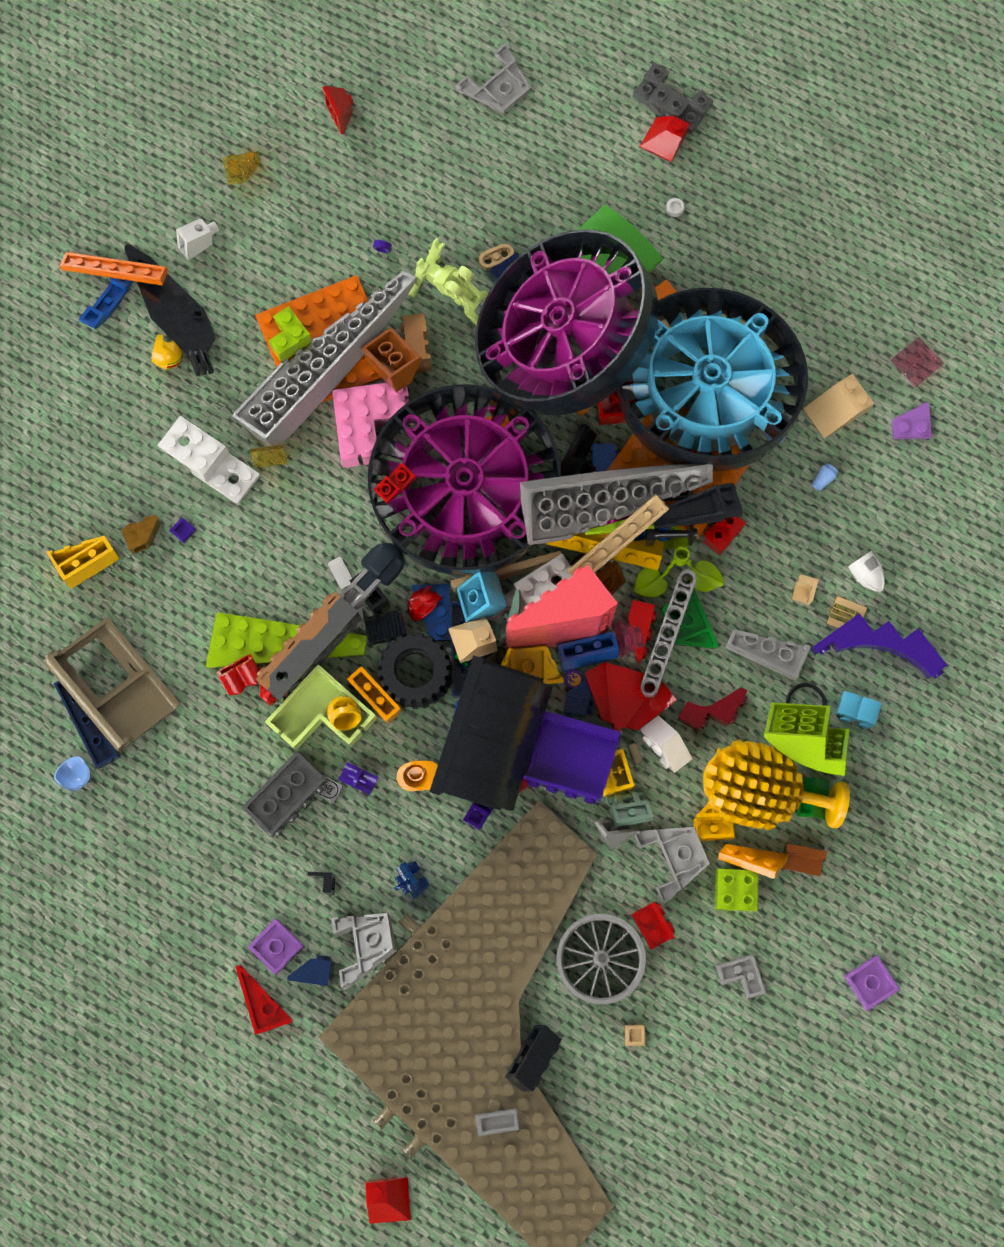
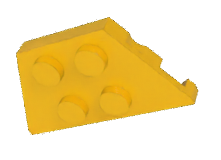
M546 645L508 648L501 664L544 679L543 683L546 684L564 682Z

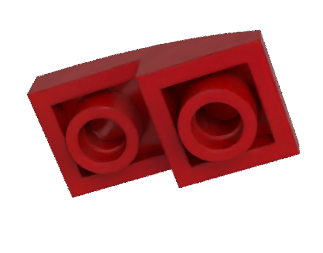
M401 463L390 476H386L373 490L386 503H389L408 487L417 476L404 463Z

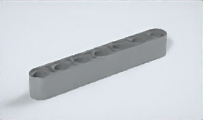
M691 570L682 571L678 577L644 674L641 692L647 698L656 696L659 691L696 584V575ZM685 576H689L693 581L690 584H685L682 579ZM684 594L687 599L684 602H679L676 596ZM672 612H678L680 618L673 620L669 615ZM672 630L674 632L673 637L666 638L663 635L664 631ZM663 647L667 649L668 653L665 656H660L657 654V650ZM657 665L662 671L659 674H653L650 670L651 667ZM649 683L655 686V690L650 693L644 690L645 685Z

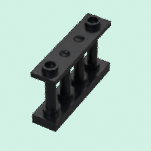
M687 490L686 493H680L679 496L669 497L662 501H680L692 496V490ZM693 524L687 525V530L646 529V546H654L655 540H658V538H688V546H692L694 539H697V528H694Z

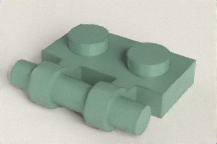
M632 790L626 794L614 793L612 796L605 798L607 805H615L610 807L615 827L653 820L654 816L648 800L640 801V799L645 798L644 791L637 792Z

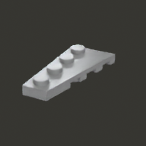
M735 629L732 631L725 646L726 649L794 681L797 679L811 647L809 645H797L795 642L779 641L772 637H760L758 634Z

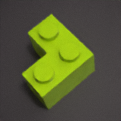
M289 306L273 316L281 332L268 340L271 349L281 363L295 355V352L300 348L304 349L311 344L309 332Z

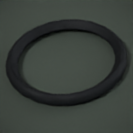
M801 683L794 686L786 697V703H790L791 695L795 690L809 687L820 694L822 705L826 706L824 693L817 686L810 683Z

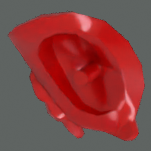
M431 586L420 588L418 591L413 592L408 602V613L413 621H418L427 616L436 607L438 601L442 600L439 594L430 590Z

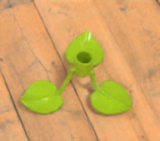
M678 526L670 527V530H682ZM670 538V540L664 541V548L668 550L675 548L671 564L662 575L655 569L645 568L641 570L636 578L634 591L646 598L661 596L668 587L667 582L663 578L675 564L678 566L688 564L690 570L696 575L694 588L701 592H708L723 586L724 580L720 571L708 561H699L695 568H693L689 559L690 552L687 549L688 538Z

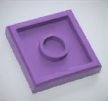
M277 918L248 946L275 975L304 947Z
M875 955L844 975V978L866 1011L900 990L878 955Z

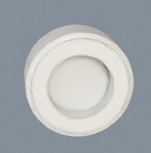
M678 198L670 199L666 205L667 213L672 217L682 215L684 211L683 201Z

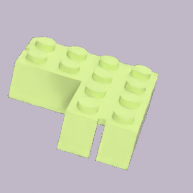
M318 664L271 714L265 723L297 751L322 722L352 747L363 735L361 731L364 730L366 732L377 720V717ZM338 696H348L354 699L358 709L361 711V721L350 730H338L328 719L327 707Z

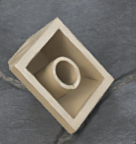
M485 617L448 628L460 663L471 660L473 655L481 657L497 651L495 636Z

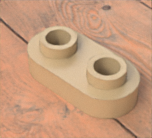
M501 244L480 254L479 265L486 271L503 266L513 260L514 250L508 244ZM506 253L508 254V256L503 257L502 254ZM490 260L491 263L486 264L485 261Z

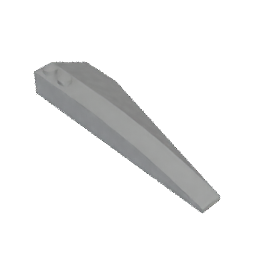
M679 464L651 466L520 482L521 504L528 544L533 545L567 540L575 534L589 531L590 528L598 525L603 526L608 521L618 520L633 514L655 494L661 500L669 497L679 496L684 491H691L712 483L713 465Z

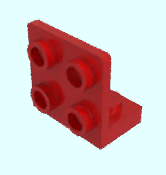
M655 901L631 914L650 950L675 938L673 935L675 933L674 927L670 921H665L663 917L665 912L660 903L656 905Z

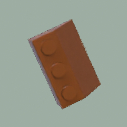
M391 327L361 347L367 363L396 393L412 382L422 360L421 356Z

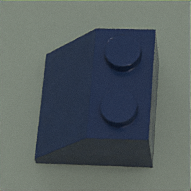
M317 955L316 959L311 958L291 973L287 981L332 986L335 961H330L331 957Z

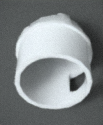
M872 551L848 566L856 578V582L870 590L883 591L885 572L882 567L883 565L879 563Z

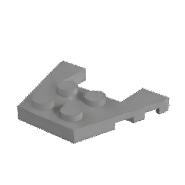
M507 43L494 52V56L505 67L485 84L479 87L466 76L455 85L457 91L504 114L530 92V87Z
M695 827L636 831L633 834L639 849L659 841L674 880L656 887L662 904L667 903L711 864Z
M388 913L368 914L364 915V917L347 916V918H331L333 933L337 937L353 931L357 964L339 970L341 987L346 990L396 952L391 916Z

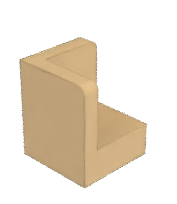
M800 574L796 580L792 600L810 605L813 602L819 579Z

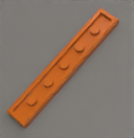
M71 252L65 253L60 264L61 270L156 285H163L168 274V268L164 266Z

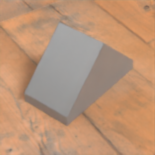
M613 819L595 822L600 836L610 849H613L636 832L631 825L615 827Z

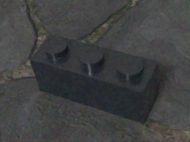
M534 1025L505 1078L521 1091L533 1092L538 1087L539 1079L543 1072L548 1069L552 1056L558 1051L562 1039L546 1025Z

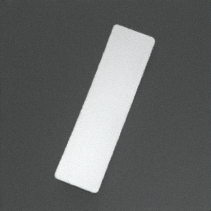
M338 557L328 562V566L340 588L343 589L350 585L349 580L352 577L342 558Z

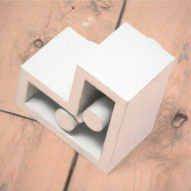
M655 717L640 729L644 736L642 738L643 742L648 747L652 746L653 751L661 757L659 761L665 769L670 768L675 773L693 759L679 733L661 717Z

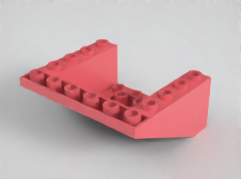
M589 565L585 568L581 566L572 573L574 576L570 579L564 578L556 585L557 588L552 592L550 590L544 592L538 602L529 603L524 607V612L520 615L516 613L507 620L506 649L546 645L548 648L558 647L559 644L604 634L611 628L618 603Z

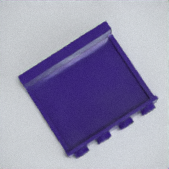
M545 711L531 761L523 778L527 785L538 788L540 785L546 787V790L549 792L557 793L560 791L565 793L566 797L572 799L581 797L584 798V802L589 804L601 803L621 734L619 731Z

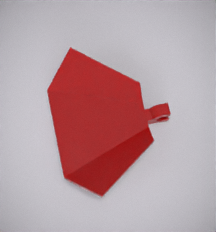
M604 662L585 672L600 719L613 725L612 730L619 731L620 734L621 728L639 730L677 701L663 682H661L656 696L652 698L645 697L641 692L644 673ZM650 683L646 684L644 690L649 693L653 692L655 686Z

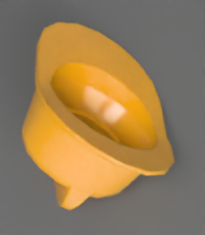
M413 760L405 763L397 772V782L402 789L407 791L430 790L438 764L427 760Z

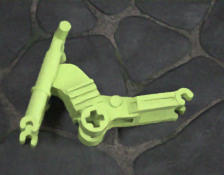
M436 238L432 243L431 249L428 251L429 255L424 262V259L420 258L416 263L417 267L414 277L417 278V281L408 295L414 298L426 278L431 284L436 286L441 294L450 296L455 299L456 304L463 305L464 314L477 326L479 316L474 311L482 300L485 301L488 292L486 290L479 291L472 284L471 281L475 276L468 268L460 266L457 269L446 264L442 268L438 265L443 261L440 257V252L445 247V244H441L439 239Z

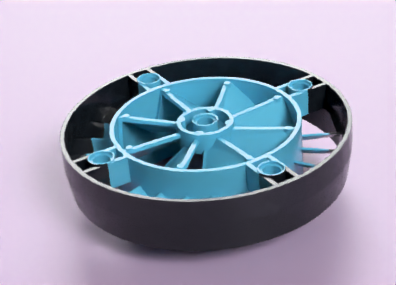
M694 288L679 291L658 300V322L651 343L654 350L652 354L647 352L639 365L642 367H638L626 381L646 383L623 384L617 390L619 406L627 425L645 447L660 458L675 465L710 464L713 465V472L741 468L763 458L791 430L806 398L808 367L804 351L797 336L784 319L770 307L736 291L720 288ZM702 311H705L707 316H702ZM683 313H686L687 320H684ZM721 314H727V318L721 317ZM666 319L671 328L667 327L661 321ZM740 319L746 321V324L739 323ZM766 334L779 349L770 353L761 338ZM706 347L709 350V355L704 356L701 348ZM682 351L694 360L696 364L692 367L668 358ZM786 358L789 366L775 369L774 361ZM692 375V381L658 392L655 385V377ZM779 376H793L795 386L775 385V379ZM699 390L700 394L686 417L684 418L677 414L678 410ZM773 392L794 395L795 405L770 400ZM646 398L645 400H641L635 403H628L629 401ZM717 404H718V409H719V415H720L721 426H720V424H719ZM779 411H782V412H784V413H786V414H788V415H791V416H792L791 419H788L786 416H784V415H783L782 413H780ZM650 414L653 422L647 428L639 419ZM756 426L773 438L755 449H752L746 440ZM667 438L678 443L677 447L665 442ZM738 444L741 453L732 455L730 447ZM691 450H698V453H693ZM719 450V456L711 455V451Z

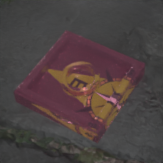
M919 337L891 359V362L915 388L944 364Z

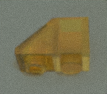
M248 151L240 155L232 154L222 158L228 185L248 181L261 163L258 151Z

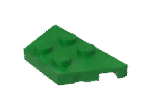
M694 589L675 645L717 649L719 645ZM684 594L676 596L679 602H684L687 599ZM670 601L661 610L664 617ZM672 612L669 615L673 620L680 618L678 612ZM670 630V633H671V635H672V637H673L674 632H673L672 630Z

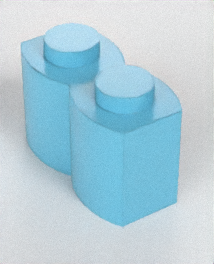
M844 691L839 701L836 716H839L841 721L850 723L852 720L858 722V726L869 729L875 726L882 703Z

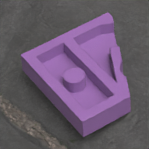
M929 402L892 420L893 439H929L932 437Z

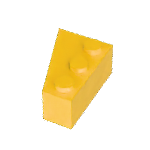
M105 536L86 540L72 547L68 545L64 549L54 552L52 550L46 552L61 578L70 589L120 559Z

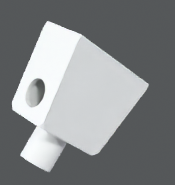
M198 219L176 229L178 248L188 261L212 245V235L219 231L217 224L213 221L206 225L202 219Z

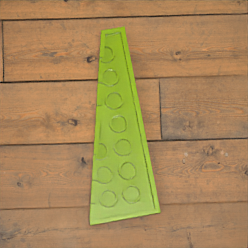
M217 612L205 667L210 669L226 667L248 654L252 655L257 664H270L271 657L276 652L280 653L282 651L284 643L298 633L296 631L300 625ZM349 633L327 659L364 656L368 637Z

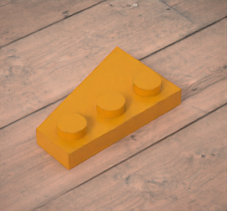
M726 844L719 852L718 859L775 879L787 862L788 854Z

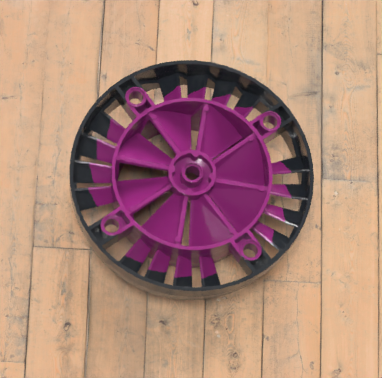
M588 229L573 230L554 235L537 243L521 254L505 269L491 288L481 308L475 332V350L482 373L488 382L508 400L519 406L531 409L537 414L566 415L579 412L601 402L618 390L632 376L651 346L657 328L659 310L657 292L644 264L624 241L606 232ZM599 254H609L610 256L603 268L595 263ZM591 255V259H582L581 256ZM616 256L626 259V262L614 273L609 275L606 272V269ZM642 287L640 309L635 310L626 295ZM544 328L547 333L535 348L539 333ZM569 335L573 336L583 351L577 358L574 357L567 336ZM551 336L557 338L554 367L538 369L536 366ZM515 362L518 367L502 380L500 370Z
M472 384L450 385L433 389L417 396L401 407L388 420L372 449L368 467V489L372 507L381 528L391 542L407 557L439 573L455 576H473L479 572H494L507 567L522 558L536 545L528 544L525 524L520 520L521 515H523L520 482L561 477V465L555 442L545 424L534 411L515 404L497 389ZM468 402H474L473 416L467 415ZM453 403L454 416L449 417L446 404ZM489 405L496 407L491 420L485 419ZM432 410L437 422L427 426L418 416ZM508 413L516 416L504 428L501 426ZM410 423L417 424V426L412 429L407 427ZM517 425H524L525 429L520 431L515 427ZM401 430L412 440L409 448L394 440ZM531 432H534L545 449L525 458L519 443ZM460 438H465V458H462ZM496 445H498L485 459H483ZM435 448L450 465L447 467L428 455V453ZM384 454L402 460V463L417 477L446 479V482L410 490V484L400 493L403 496L394 498L389 503L385 501L378 502V497L380 496L373 490L382 481L378 480V475L390 476L401 464L383 459ZM551 461L553 470L528 474V466ZM466 475L470 479L467 482H462L460 478ZM451 492L452 496L430 526L423 516ZM481 493H483L490 501H492V502H493L499 509H501L508 517H505L502 513H500ZM466 498L471 535L464 534V499ZM408 509L410 514L390 531L383 519ZM406 527L413 528L410 534L403 532ZM515 529H521L523 531V534L520 536H515L513 534V531ZM423 532L429 539L417 556L406 547ZM507 536L520 550L500 560L493 543ZM443 545L445 547L440 563L436 564L434 563L440 546ZM482 548L485 565L482 566L478 565L476 549ZM458 549L463 550L462 567H456Z

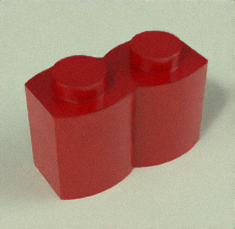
M248 654L219 670L217 675L229 696L233 694L238 695L244 691L246 686H254L259 683L256 678L260 668L252 655Z

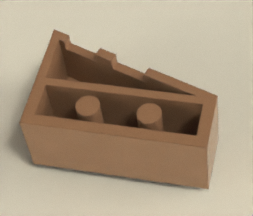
M425 314L402 316L403 323H400L401 334H405V341L422 358L416 373L431 372L432 367Z

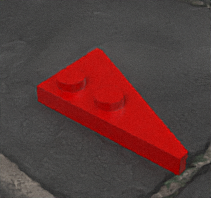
M242 965L235 966L255 1035L293 1022V1019Z

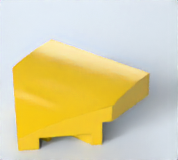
M709 802L693 820V827L696 828L701 841L731 840L735 837L733 822L722 818Z

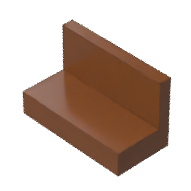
M786 844L783 853L788 854V859L782 869L820 876L822 862L826 859L827 851Z

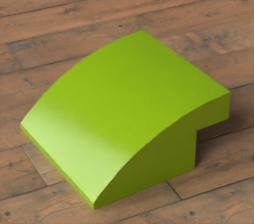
M772 702L764 732L766 740L781 753L806 767L829 774L845 776L850 729L830 728L831 706Z

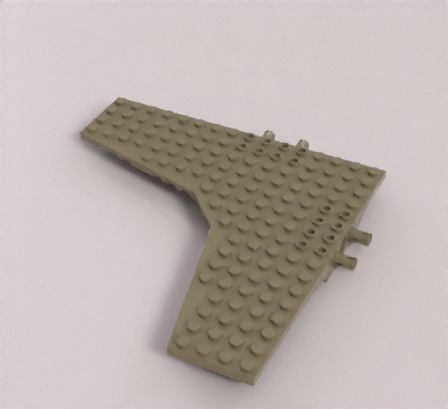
M540 800L423 925H418L408 913L398 921L411 933V938L395 955L392 954L382 962L383 968L318 1038L385 1103L386 1107L373 1119L376 1125L381 1121L378 1126L383 1130L393 1116L398 1115L415 1132V1137L402 1149L406 1154L408 1153L411 1159L423 1145L431 1147L532 1247H580L613 1206L539 1087L533 1090V1092L521 1091L505 1078L521 1049L519 1000L597 856L582 839ZM517 1109L520 1130L478 1136L475 1114Z

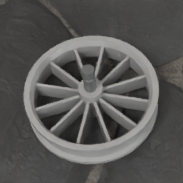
M593 914L573 923L562 936L557 950V968L564 985L576 997L593 1004H610L627 997L640 983L646 965L645 949L638 933L626 921L609 914ZM593 921L610 922L602 949L599 948ZM588 922L591 923L597 950H594L576 931L578 927ZM615 923L627 932L606 951L605 947L611 925ZM573 932L593 952L592 955L565 947L568 938ZM629 933L637 949L609 955V952ZM564 949L591 957L590 961L564 967ZM638 951V969L611 961V957ZM591 963L593 966L574 984L569 981L564 969ZM610 963L637 971L629 986L609 966ZM595 967L597 970L590 995L588 996L574 986ZM606 967L626 987L624 991L615 996H611L605 972ZM599 969L603 971L609 995L607 998L592 997Z

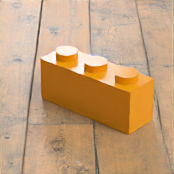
M362 666L347 678L349 684L387 725L402 713L401 708Z

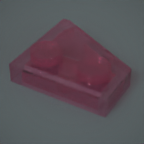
M612 621V629L619 646V657L628 656L644 647L640 627L631 626L628 623L622 624L621 621Z

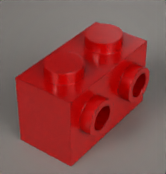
M739 517L725 518L723 522H717L713 527L709 526L703 533L705 537L702 542L718 555H721L744 528L746 522Z

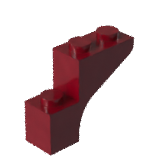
M739 688L709 706H699L687 701L677 721L698 731L699 728L704 729L709 720L706 716H709L727 727L729 723L733 724L739 715L736 713L738 707H743L748 699L745 696L747 690Z

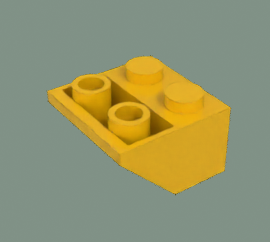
M623 748L616 751L603 797L634 788V782Z

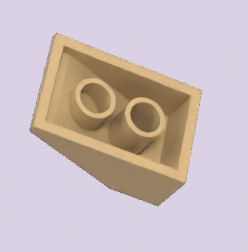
M851 374L804 407L803 410L825 439L870 411L874 402L856 377Z

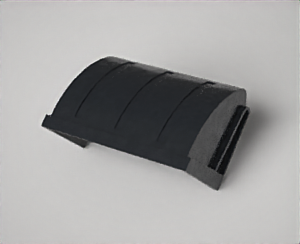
M473 655L429 792L437 795L445 793L494 809L513 811L553 686L543 683L544 679Z

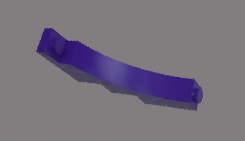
M860 613L810 649L814 655L819 652L823 655L831 649L829 645L832 646L836 653L855 648H872L887 651L910 662L927 679L932 676L936 679L944 673L942 669L947 666L919 628L903 639L890 621L873 631Z

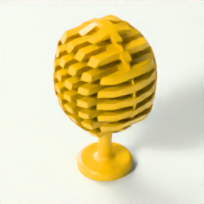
M735 740L731 743L732 747L729 745L725 748H718L716 754L709 760L704 769L703 786L705 795L709 799L708 802L726 821L729 820L742 826L758 829L764 827L766 830L774 829L777 827L774 823L778 824L782 821L789 823L792 817L791 814L796 809H799L801 803L825 808L827 825L830 828L838 829L844 822L848 811L850 788L846 782L839 781L835 783L828 796L804 791L803 774L798 771L795 762L775 747L764 743Z

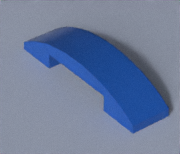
M110 278L111 283L92 307H87L79 321L93 329L101 326L117 309L133 281Z

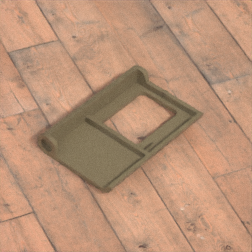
M108 617L63 650L56 652L53 650L45 656V665L118 752L163 720L180 705L179 701ZM96 638L105 645L129 674L125 681L102 698H98L67 661L70 656Z

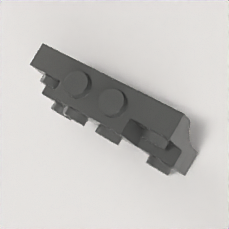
M654 62L644 75L643 81L634 91L633 97L648 106L655 114L658 113L663 117L675 116L690 123L688 133L692 135L703 117L712 107L713 99L698 91L691 101L664 84L669 76V71Z

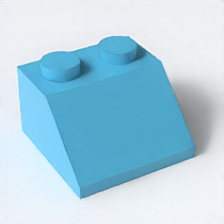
M479 572L456 588L466 623L482 617L495 616L507 607L497 572Z

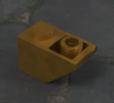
M157 515L147 516L143 521L130 523L124 529H121L128 549L132 554L151 547L161 525Z

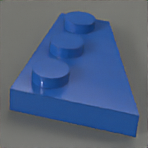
M411 585L413 592L418 591L420 588L431 586L430 590L442 597V600L438 601L433 611L424 617V621L429 635L434 637L436 641H451L448 628H451L450 585Z

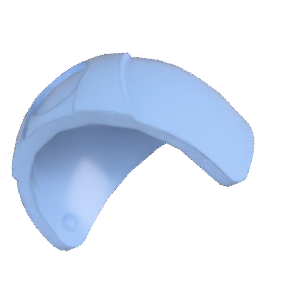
M79 756L69 758L63 762L54 774L55 781L61 787L72 791L79 790L85 786L90 778L89 767Z

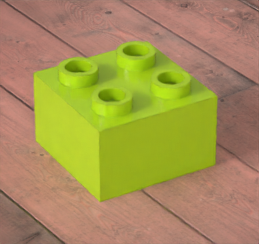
M716 869L714 910L756 912L758 907V873L750 870Z

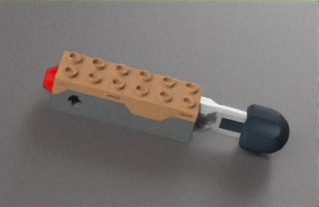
M381 543L373 547L361 560L364 570L340 595L336 592L332 595H327L320 609L316 608L310 614V620L306 624L302 623L296 631L298 633L284 643L282 651L280 653L276 652L270 659L271 663L259 670L256 680L260 683V697L271 706L276 701L283 703L318 664L321 665L362 620L357 610L381 583L389 586L398 577L404 568L405 558L403 552L392 543Z

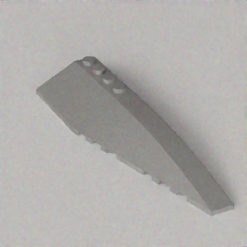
M405 271L401 272L385 284V289L373 293L369 301L365 304L361 302L356 306L357 310L351 314H345L325 329L321 337L313 338L309 346L303 350L301 348L297 350L293 358L290 360L285 359L236 410L232 417L262 443L276 452L364 355L361 347L380 335L407 297L417 278Z

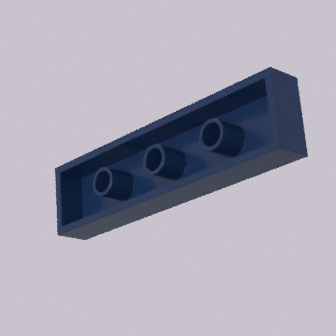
M460 601L450 602V626L454 627L466 623ZM451 638L453 698H460L468 670L467 666L461 665L454 660L457 652Z
M59 681L55 682L54 685L95 767L100 769L121 758L118 751Z

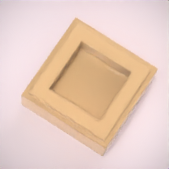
M624 1025L625 1046H646L645 1025Z

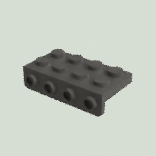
M296 751L242 808L270 837H279L285 831L284 826L288 822L292 823L299 816L298 812L303 807L307 808L313 802L311 798L316 793L320 794L325 790L328 780Z

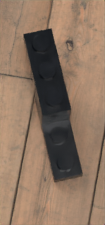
M587 424L580 425L561 463V476L593 473L596 471L597 468L586 459V456L597 433Z

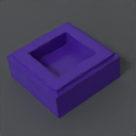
M181 517L169 531L184 544L195 533L196 528Z

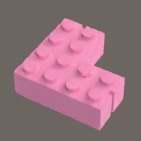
M388 383L332 390L343 468L360 466L359 455L362 457L363 465L369 464L372 449L377 439L376 428L384 427L388 420L409 402L407 386L397 393Z

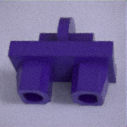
M347 762L338 780L371 795L379 777Z

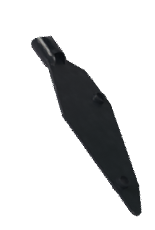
M130 244L125 245L124 250L129 261L160 266L150 256ZM167 274L163 285L137 282L150 319L189 357L196 376H200V374L202 376L207 375V371L209 374H213L214 369L208 352L215 341V335L204 308L169 274Z

